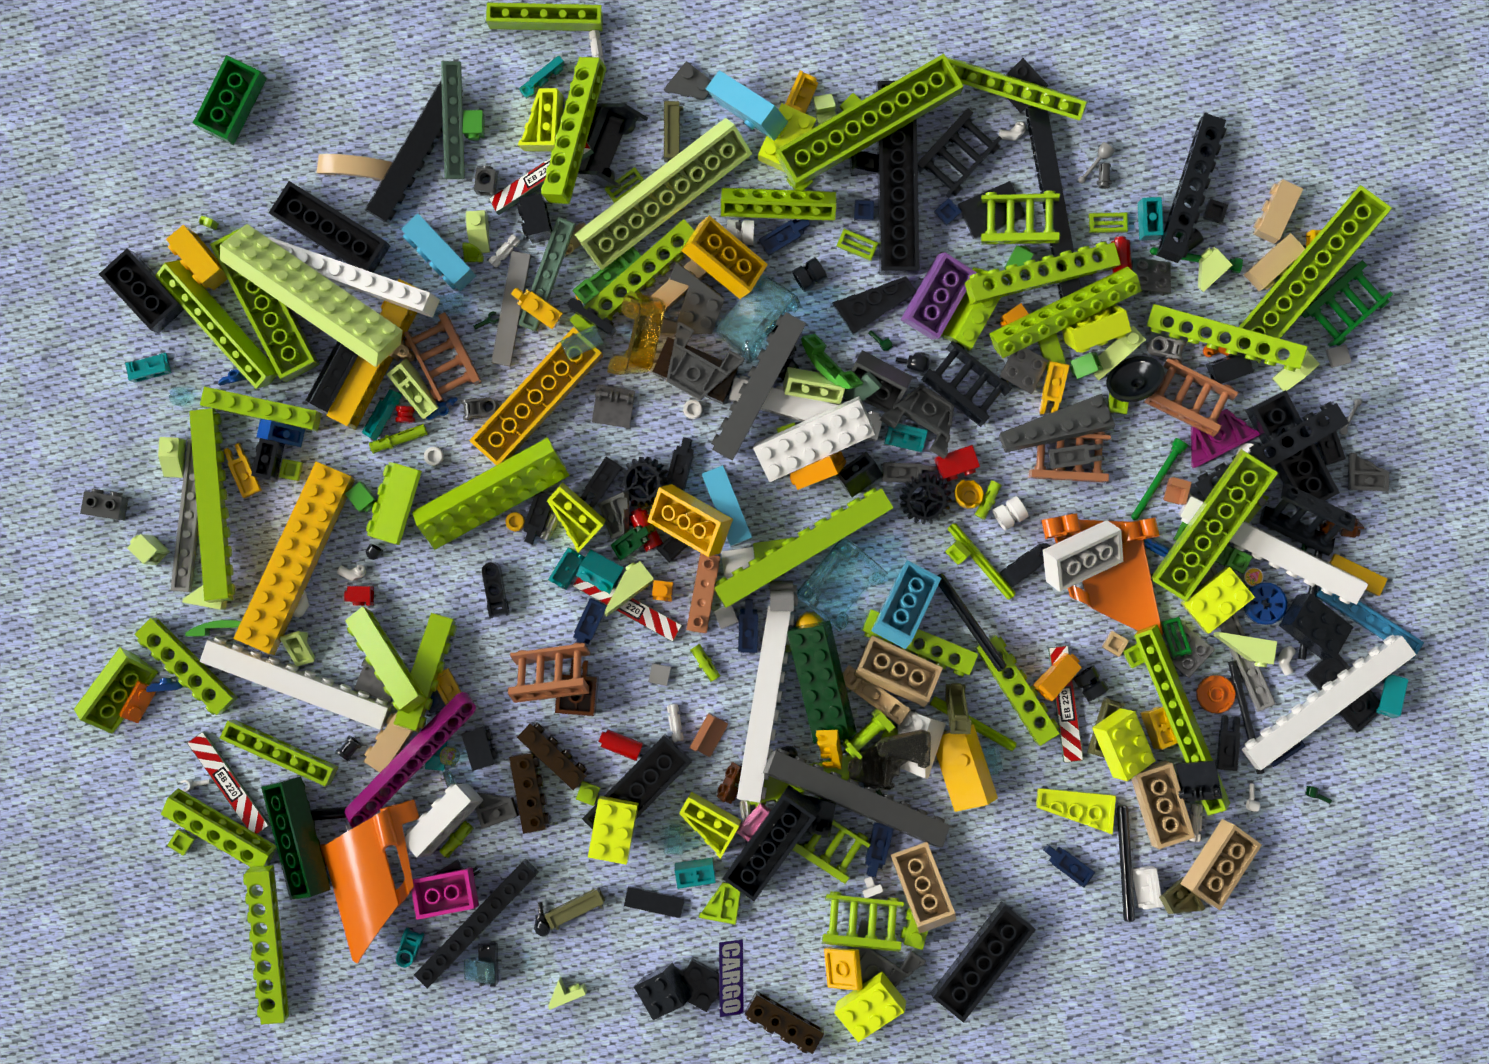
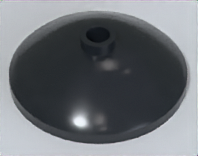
M1131 357L1120 362L1110 371L1106 380L1107 389L1110 395L1119 401H1141L1149 398L1160 389L1165 379V372L1161 363L1152 357Z

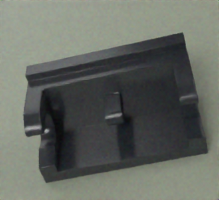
M1238 352L1237 355L1232 354L1207 363L1206 367L1211 379L1222 384L1253 373L1251 361L1245 358L1246 354Z
M498 943L478 944L479 986L482 987L485 984H490V987H496L499 982Z

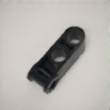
M1047 543L1036 545L1000 572L1011 588L1044 564V557L1039 554L1041 553L1040 548L1045 549L1051 545Z
M488 562L482 567V577L489 618L491 619L494 616L503 614L508 616L510 611L506 599L501 567L496 562ZM490 565L496 568L494 576H490L487 573V568ZM493 584L499 587L497 595L492 594L490 591Z

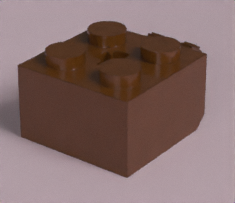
M574 659L571 661L570 674L562 673V680L573 678ZM584 660L582 664L581 678H584L588 684L589 693L582 694L578 700L575 699L576 696L557 697L555 713L584 716L596 715L599 676H588V660Z

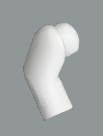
M1017 122L1010 131L1000 129L999 136L1002 140L1015 141L1024 134L1025 123Z
M341 565L337 574L350 581H355L365 576L366 569L363 565H357V567L350 570Z
M304 591L293 617L303 616L309 608L306 591Z
M1292 646L1284 647L1278 656V663L1284 675L1294 672L1290 661L1296 651Z

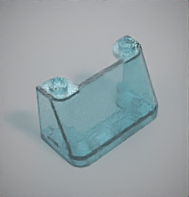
M766 275L760 276L752 291L744 296L724 319L722 318L717 322L716 333L748 361L752 362L757 357L755 353L757 347H762L761 342L775 328V323L780 314L784 315L785 312L789 313L790 310L796 312L801 307L800 301L793 292Z
M843 538L834 545L797 591V597L823 620H830L831 626L840 632L848 624L849 616L846 614L848 609L869 584H881L888 572L860 547Z

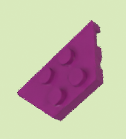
M1225 409L1221 411L1217 419V424L1222 426L1214 437L1191 426V466L1196 468L1259 436L1260 433L1246 425V422L1242 419L1235 417L1231 411Z

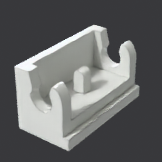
M1154 866L1133 868L1132 876L1138 908L1152 909L1163 907L1159 898L1161 891L1157 868Z

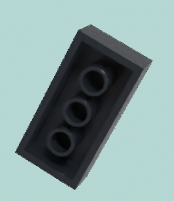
M128 248L99 273L102 279L151 331L159 334L185 310L155 277L154 272L135 252Z

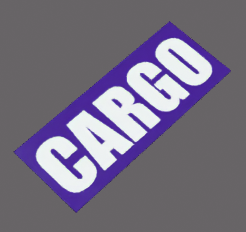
M743 939L719 942L720 1017L744 1013Z

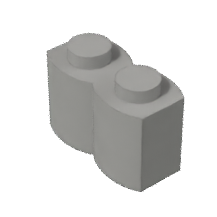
M771 581L770 611H794V606H798L797 585H793V581Z

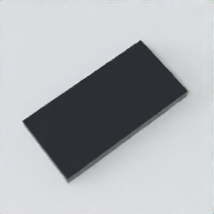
M1338 654L1336 659H1321L1304 675L1318 691H1321L1325 683L1333 682L1338 678L1337 675L1341 671L1349 670L1351 667ZM1368 690L1341 710L1339 715L1355 733H1358L1378 715L1376 712L1380 706V700L1371 690Z

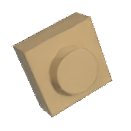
M1110 631L1102 648L1120 657L1129 640L1114 631Z

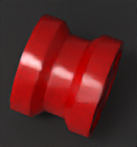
M396 406L398 416L395 418V422L415 423V418L413 417L415 409L412 406Z

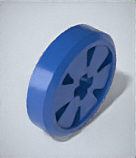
M1259 583L1249 588V591L1255 598L1243 608L1250 620L1257 624L1270 625L1283 618L1287 610V597L1279 586L1272 583ZM1265 599H1267L1269 607H1265L1264 609V605L1261 604V601H1265Z

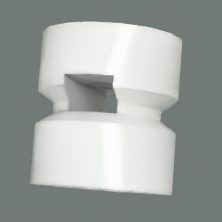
M727 219V230L744 245H753L754 221L743 220L740 223L738 220Z
M1017 496L1006 501V506L1000 505L992 510L996 520L1005 531L1013 527L1015 521L1021 522L1029 517L1026 508Z

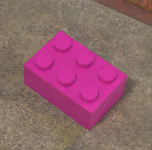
M473 867L413 879L414 888L411 891L416 920L470 910L479 906Z

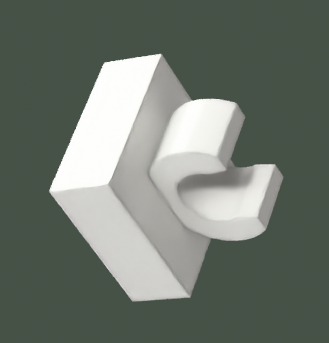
M872 877L864 879L867 888L862 890L865 898L883 892L881 884L874 885Z

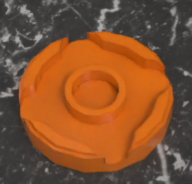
M1210 675L1204 678L1196 690V698L1199 705L1205 711L1211 713H1223L1229 710L1235 701V688L1223 676Z

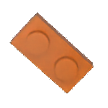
M137 681L119 713L120 717L139 723L156 692H146V687L149 685Z

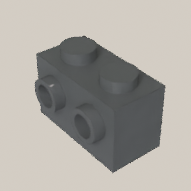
M92 489L91 492L84 491L80 514L125 521L129 498L122 497L123 493L110 492V495L103 494L104 490Z

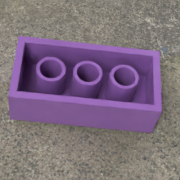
M946 252L938 254L903 314L901 321L931 340L939 339L966 292L965 282L970 279L969 276L977 272Z

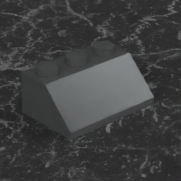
M863 350L851 370L859 379L867 372H870L882 384L881 388L865 399L864 402L885 413L901 401L913 377Z

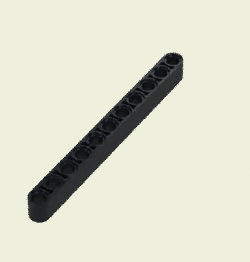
M1026 107L1025 112L1026 117H1028L1026 119L1029 135L1031 136L1032 151L1035 154L1033 157L1040 191H1042L1040 194H1044V191H1055V194L1060 193L1059 201L1053 202V229L1055 232H1059V243H1050V246H1052L1050 247L1051 254L1054 257H1058L1060 253L1068 250L1074 253L1049 114L1047 110L1038 107ZM1042 202L1043 209H1045L1044 216L1046 218V202ZM1057 263L1058 270L1063 271V266ZM1079 278L1057 284L1060 299L1081 289Z

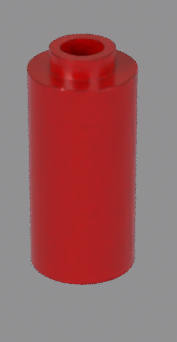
M1125 236L1115 237L1111 243H1115L1121 265L1112 269L1113 273L1127 266L1132 270L1130 240L1126 239Z
M638 508L631 512L632 516L629 519L633 527L639 525L645 527L651 524L647 522L649 514L646 509ZM656 528L653 533L648 535L650 540L643 547L648 552L663 544Z
M609 729L606 732L602 731L598 741L601 743L600 747L634 761H637L643 746L642 742Z

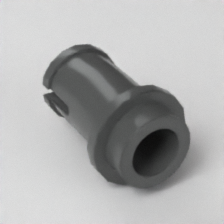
M1109 163L1099 164V180L1097 185L1100 189H1108L1112 184L1110 180L1111 164Z

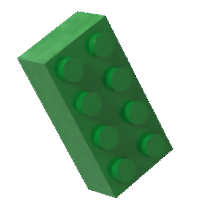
M226 55L193 124L200 130L234 146L267 78L261 71Z

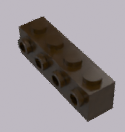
M531 722L517 738L574 790L588 775L586 772L587 768L580 762L576 763L572 759L573 755L567 749H561L558 746L559 742L553 736L549 737L544 733L545 729L539 723Z
M533 752L512 755L509 757L523 834L546 830L548 824H550V816L548 812L545 813L544 805H547L545 793L542 794L541 791L543 778L541 774L538 775L537 767H540L539 758Z
M757 990L745 1010V1016H747L746 1019L753 1024L758 1022L764 1026V1030L771 1034L777 1033L784 1042L796 1044L797 1048L806 1054L808 1052L814 1053L824 1035L823 1028Z

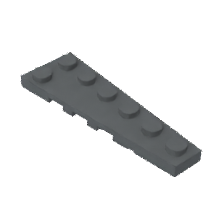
M1099 394L1003 431L999 434V439L1005 453L1111 430L1114 429L1115 422L1103 395Z

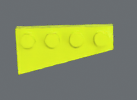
M1037 788V808L1113 835L1115 795Z

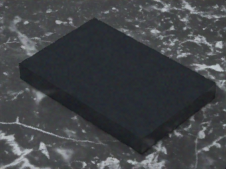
M1011 181L958 204L973 239L980 237L981 234L987 231V203H982V195H986L987 192H996L997 195L1016 194ZM1014 202V221L1026 216L1020 202ZM995 203L996 230L1007 225V203Z

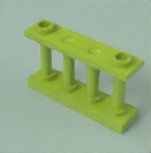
M1044 191V194L997 195L996 192H987L986 195H982V203H987V231L981 234V245L1059 243V232H1055L1053 229V202L1059 201L1060 193L1055 194V191ZM1014 202H1026V230H1024V233H1016V230H1014ZM1034 202H1046L1045 230L1043 232H1036L1034 230ZM995 203H1007V230H1005V233H997L995 231Z
M877 708L870 712L873 717L851 740L843 739L844 743L842 745L853 759L856 756L859 759L862 758L859 750L881 730L884 731L886 729L888 732H891L895 728Z
M833 819L832 825L837 827L839 831L824 854L819 856L814 853V847L821 838V835L813 834L808 844L805 843L803 846L798 842L792 850L846 884L849 879L847 874L849 864L862 844L869 848L870 843L867 841L868 837L863 833L858 832L856 834ZM848 834L855 839V842L841 864H838L836 867L830 863V858L844 836Z
M835 891L826 894L825 901H831L829 931H827V934L822 935L821 944L895 952L901 950V942L895 938L897 908L902 909L904 906V902H899V898L890 897L888 900L850 897L841 896V892ZM839 902L850 903L849 929L846 936L838 935L837 932ZM858 904L870 905L868 935L865 938L858 937V934H856ZM877 906L889 907L888 929L885 940L877 939V936H875Z

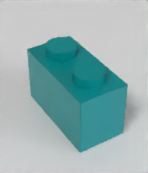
M1162 197L1142 198L1137 203L1139 241L1159 240L1164 235Z
M590 549L580 564L576 576L596 586L599 590L610 594L618 582L624 567Z

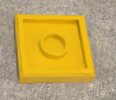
M824 948L828 988L858 991L863 989L859 950Z

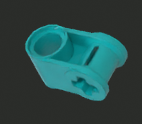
M408 927L405 928L396 955L398 966L406 968L416 960L425 933L422 932L420 934L411 931ZM403 953L410 955L411 959L409 962L402 959Z

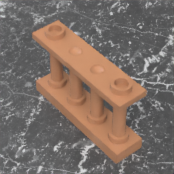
M444 312L438 315L441 321L436 326L414 337L408 331L404 333L406 339H404L406 346L409 350H413L432 387L430 393L434 400L438 399L439 402H445L442 394L466 382H472L475 386L482 383L449 316ZM441 331L447 332L449 338H447L446 342L422 354L420 353L416 345L417 343ZM449 348H455L458 354L455 356L456 358L429 371L425 363L426 360ZM457 365H464L466 372H464L463 376L438 388L433 379L434 377Z
M1168 358L1163 366L1168 371L1162 386L1156 393L1147 398L1144 403L1214 437L1222 426L1217 424V419L1227 399L1233 401L1239 392L1235 391L1230 385H1222L1182 365L1179 360ZM1176 373L1185 377V380L1175 400L1171 401L1165 398L1164 394ZM1192 382L1203 386L1192 409H1187L1181 403ZM1211 390L1221 396L1210 417L1205 418L1200 415L1199 411Z
M1097 432L1070 439H1076V446L1084 445V440H1095V445L1102 444L1103 446V441L1110 440L1111 435H1105V432ZM1065 440L1057 441L1056 449L1064 448ZM1045 444L1037 446L1036 466H1034V469L1029 470V478L1102 483L1109 481V474L1103 473V470H1101L1102 461L1094 462L1092 473L1084 472L1082 465L1075 466L1072 471H1065V468L1046 470L1044 466ZM1102 449L1095 450L1094 457L1102 456Z
M700 553L686 630L707 633L720 556L707 557Z
M574 643L572 645L529 651L519 650L518 652L510 653V657L518 665V679L515 687H508L509 697L514 703L588 694L589 686L584 678H581L582 656H590V651L585 643ZM574 658L573 678L562 680L563 659ZM555 660L554 680L544 683V662ZM537 663L536 683L525 685L526 664Z

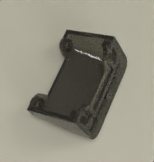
M920 729L884 737L860 753L862 755L861 759L856 756L853 760H850L848 764L849 779L891 790L895 785L892 783L894 776L900 775V766L907 761L918 763V767L926 768L930 765V732Z

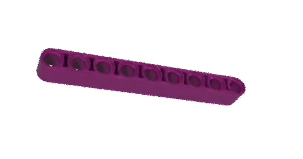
M458 693L346 807L345 815L352 828L372 818L474 714L476 705L468 693Z

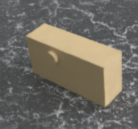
M871 636L854 672V676L925 707L930 701L943 667Z
M1164 760L1152 764L1131 779L1151 846L1162 849L1195 838L1184 800L1179 798V791L1181 790L1173 763Z
M1222 819L1180 884L1206 903L1221 910L1262 844L1236 825Z
M928 842L891 854L893 865L919 934L956 921L953 906Z

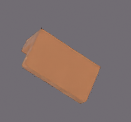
M708 713L689 748L711 757L728 723Z

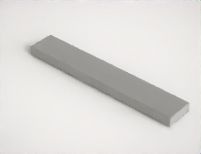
M511 252L492 364L511 367L522 309L517 304L519 300L512 296L511 293L515 288L525 292L531 254Z

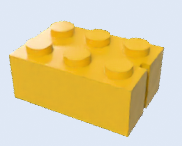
M183 224L166 238L170 244L168 246L170 251L182 259L180 263L194 274L192 277L199 285L202 284L205 288L209 287L215 290L227 280L218 259L201 238Z

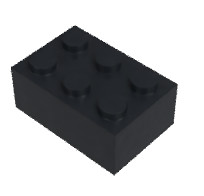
M1311 593L1297 595L1279 627L1322 660L1336 659L1353 629L1352 625Z

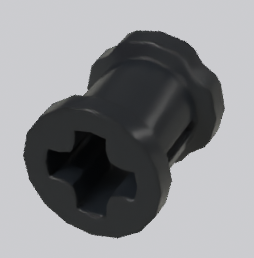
M349 735L343 746L336 751L343 759L350 761L352 759L351 756L358 748L362 747V744Z

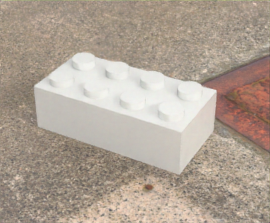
M1106 520L1043 549L1046 582L1061 592L1122 563L1121 529Z
M469 784L450 785L445 790L446 794L431 805L433 808L428 813L425 812L419 817L417 825L410 827L405 832L406 846L416 857L431 856L475 808L481 804L483 799Z

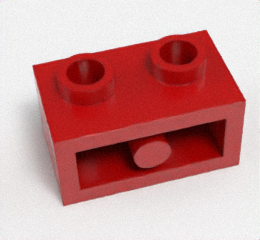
M973 445L949 452L944 459L940 456L934 458L940 478L946 479L947 482L958 479L957 475L965 473V476L976 473L975 469L980 467Z

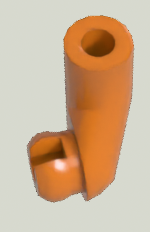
M1206 346L1203 348V354L1208 358L1218 352L1226 356L1229 355V353H1226V348L1219 347L1218 350Z

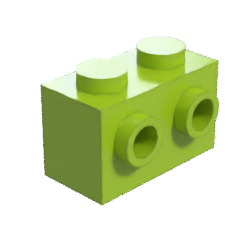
M908 908L906 913L907 924L906 927L903 926L900 938H902L904 945L923 950L928 931L919 934L912 912Z

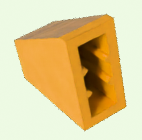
M838 451L789 473L790 481L799 490L837 475L847 462L842 451Z
M1064 653L1032 686L1045 699L1053 701L1082 668L1078 664L1080 660L1072 653L1070 655Z

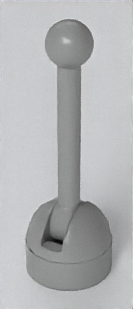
M1103 142L1098 149L1099 157L1086 173L1078 178L1079 183H1085L1086 177L1101 159H1107L1113 155L1115 150L1109 144Z

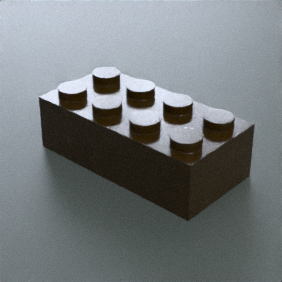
M667 337L652 371L653 375L667 380L674 339ZM686 345L685 347L687 350L718 367L723 362V360ZM738 368L705 397L723 405L737 375Z

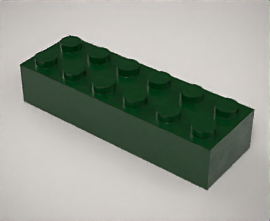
M830 620L793 627L787 631L814 744H817L818 741L816 730H838L840 740L850 739L857 731Z
M295 777L262 786L261 789L290 900L308 898L331 890L329 885L330 879L326 873L325 860L321 854L320 841L316 835L315 822L312 819L310 803L307 800L302 777Z

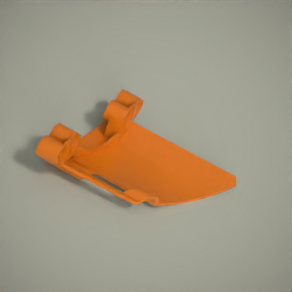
M1077 513L1041 520L1045 539L1054 538L1056 543L1104 522L1080 520ZM1156 517L1134 522L1109 521L1121 529L1123 562L1082 581L1084 590L1074 585L1069 587V595L1071 598L1086 604L1099 613L1137 631L1157 624L1161 635H1163L1143 540L1160 536Z
M415 799L381 808L380 813L333 841L320 845L322 857L329 871L351 957L357 964L381 928L414 888L402 824L419 819ZM390 845H394L397 848L405 877L404 882L397 890L385 851Z

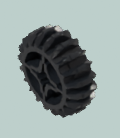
M639 457L638 460L632 459V464H626L628 470H621L625 476L619 477L620 480H623V484H620L619 487L625 489L622 492H629L631 505H638V508H643L644 506L650 508L651 504L653 505L659 487L668 485L666 481H669L670 477H665L668 470H662L664 464H658V460H652L651 457H646V459ZM649 467L655 474L647 475L642 468ZM634 474H635L636 480H635V482L632 484L633 476H634ZM643 479H648L647 483H645L647 484L646 486L642 485ZM657 481V487H656V490L654 491L653 486H654V483ZM642 490L647 495V498L639 497L635 491Z
M919 473V479L916 480L912 476V483L905 482L908 488H901L904 494L899 496L900 500H903L900 506L905 507L903 513H908V519L914 517L915 523L921 519L922 524H925L926 520H929V523L932 524L933 518H936L937 521L940 520L939 514L942 516L946 515L943 509H950V506L946 503L952 502V499L948 497L951 495V491L947 490L949 486L947 483L943 484L944 480L942 478L937 480V475L934 474L930 479L929 473L925 474V478ZM922 486V490L920 492L913 493L917 488ZM930 486L937 488L941 496L930 493ZM926 492H927V495H928V497H929V500L927 499V501L925 502V505H924V502H923L922 498H924V496H926ZM910 501L920 504L921 512L915 510L910 505ZM932 505H937L934 509L929 511V508Z

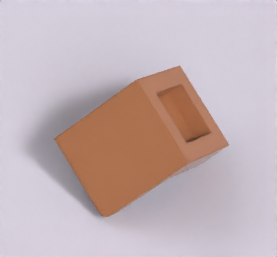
M1175 477L1169 478L1163 500L1178 505H1185L1192 482Z

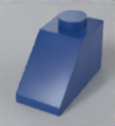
M260 419L256 438L301 448L305 429L272 420Z

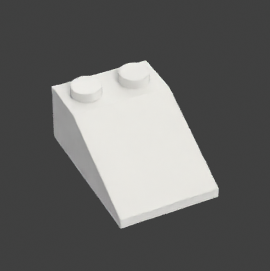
M910 711L901 725H898L899 768L928 779L946 723Z

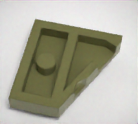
M1184 877L1180 878L1159 897L1168 914L1205 910L1200 898L1180 884Z

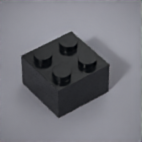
M540 193L519 198L520 205H517L519 216L524 221L521 225L526 239H530L532 244L549 240L552 226L543 195Z
M673 962L642 977L633 986L652 1020L683 1007L692 997Z

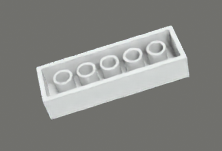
M860 396L755 443L753 449L769 482H772L874 436L875 429Z

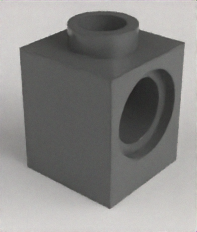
M476 167L474 191L477 195L493 196L496 194L498 173L493 167ZM484 177H491L490 182L487 184H483L482 180Z

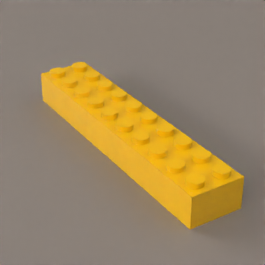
M317 461L315 462L233 639L265 653L275 655L281 643L280 636H284L347 500L345 493L352 488L355 482L353 477Z

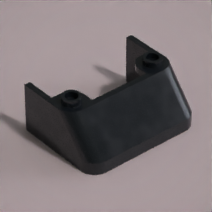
M598 103L587 138V142L594 153L581 161L577 177L602 187L620 188L621 184L614 181V171L610 169V165L622 135L632 133L636 127V121H647L648 117L625 103Z

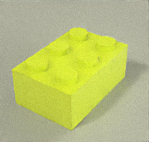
M781 103L779 111L788 123L775 141L766 136L758 153V161L785 172L776 158V150L813 129L816 125V118Z
M1117 304L1061 330L1065 344L1080 353L1090 350V347L1095 345H1104L1108 343V340L1123 338L1127 333L1132 332L1126 310Z
M1225 567L1194 591L1186 602L1182 601L1181 604L1202 630L1209 634L1255 597L1230 567Z
M1119 708L1092 727L1113 778L1129 781L1156 761L1135 711Z
M604 796L599 797L588 858L627 865L639 803Z
M883 972L862 984L863 989L859 991L853 990L836 1002L835 1015L858 1043L905 1012L906 1000Z

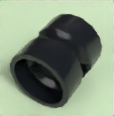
M816 257L807 261L805 267L799 266L792 271L796 282L803 292L813 288L815 282L819 284L827 279L826 272Z
M1094 665L1086 668L1073 678L1078 688H1083L1082 694L1088 702L1100 697L1109 690L1105 681L1099 679L1100 674Z

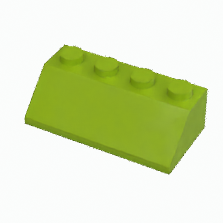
M972 268L973 271L981 273V276L988 274L986 270ZM1002 278L1003 283L1008 285L1009 281ZM985 281V288L991 290V284ZM966 290L941 336L949 341L953 340L955 343L961 344L964 349L970 351L1000 298L970 305Z
M392 462L385 466L383 476L385 477L383 483L378 487V500L373 504V516L366 527L367 536L400 545L422 473L421 470Z
M119 647L78 702L74 711L81 721L113 734L124 719L120 717L119 713L137 681L149 685L158 671L134 653Z

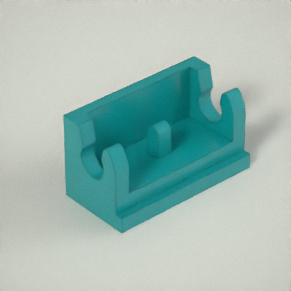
M167 353L125 363L128 380L134 383L172 373Z
M899 423L895 429L888 426L884 444L922 452L928 430Z
M568 547L548 580L567 590L585 557Z
M1390 674L1384 678L1385 683L1380 706L1376 713L1394 719L1401 716L1409 679Z
M713 857L675 863L674 871L677 889L716 883Z

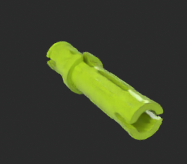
M424 424L396 434H387L384 438L369 442L371 452L375 454L382 450L394 449V446L427 436L428 433Z

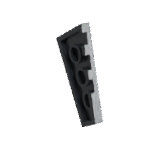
M907 276L876 288L834 301L832 304L854 335L913 296L916 290Z

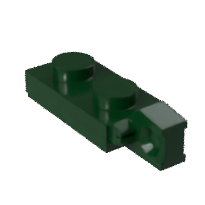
M653 524L645 527L641 525L636 526L611 544L619 561L624 560L648 543L647 541L650 540L648 535L655 531Z

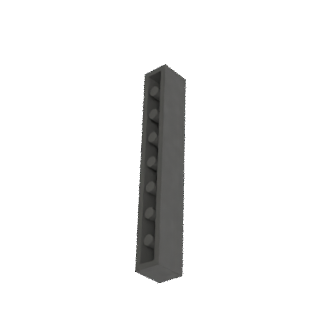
M787 312L784 315L780 314L775 323L778 327L775 333L770 332L766 340L769 343L766 350L761 349L757 357L760 360L756 367L752 366L748 373V376L751 377L747 384L743 383L738 392L741 394L739 400H734L729 409L732 411L730 417H725L720 426L723 428L721 434H716L711 443L714 445L712 450L732 461L807 324Z

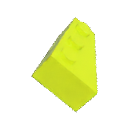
M539 88L531 108L528 123L525 124L522 139L518 142V146L523 151H552L554 149L556 134L559 131L560 119L563 115L564 95L558 88Z
M563 482L547 500L559 522L565 528L568 537H570L575 545L577 552L589 542L606 521Z
M692 791L679 812L684 820L695 832L697 831L705 843L710 845L721 859L739 828L741 819Z

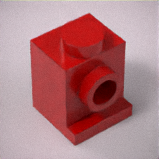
M347 586V590L344 591V601L353 602V606H365V602L366 606H374V586Z

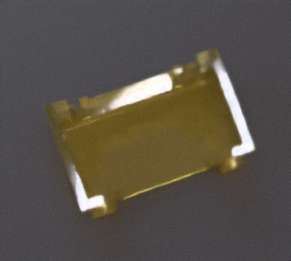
M632 291L624 296L622 312L626 317L635 319L628 349L624 355H616L610 360L608 373L616 375L643 374L651 370L666 310L663 300Z

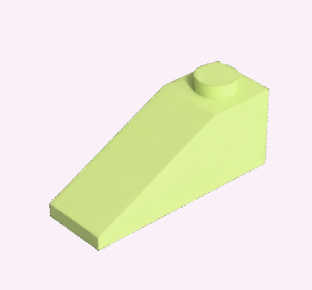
M1134 326L1131 327L1132 332L1127 333L1123 338L1116 339L1098 355L1103 370L1093 373L1098 380L1103 378L1146 340Z
M407 358L386 374L422 419H425L439 408L420 374Z
M641 561L636 564L633 562L625 568L626 571L605 609L606 616L612 614L653 584L654 578Z
M1214 632V637L1246 660L1255 662V666L1267 668V664H1274L1277 641Z

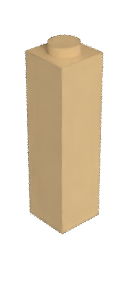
M692 259L684 266L685 269L689 272L691 271L700 280L709 274ZM669 279L648 300L662 316L687 293L689 286Z

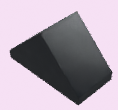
M860 151L849 158L851 176L878 173L877 154Z

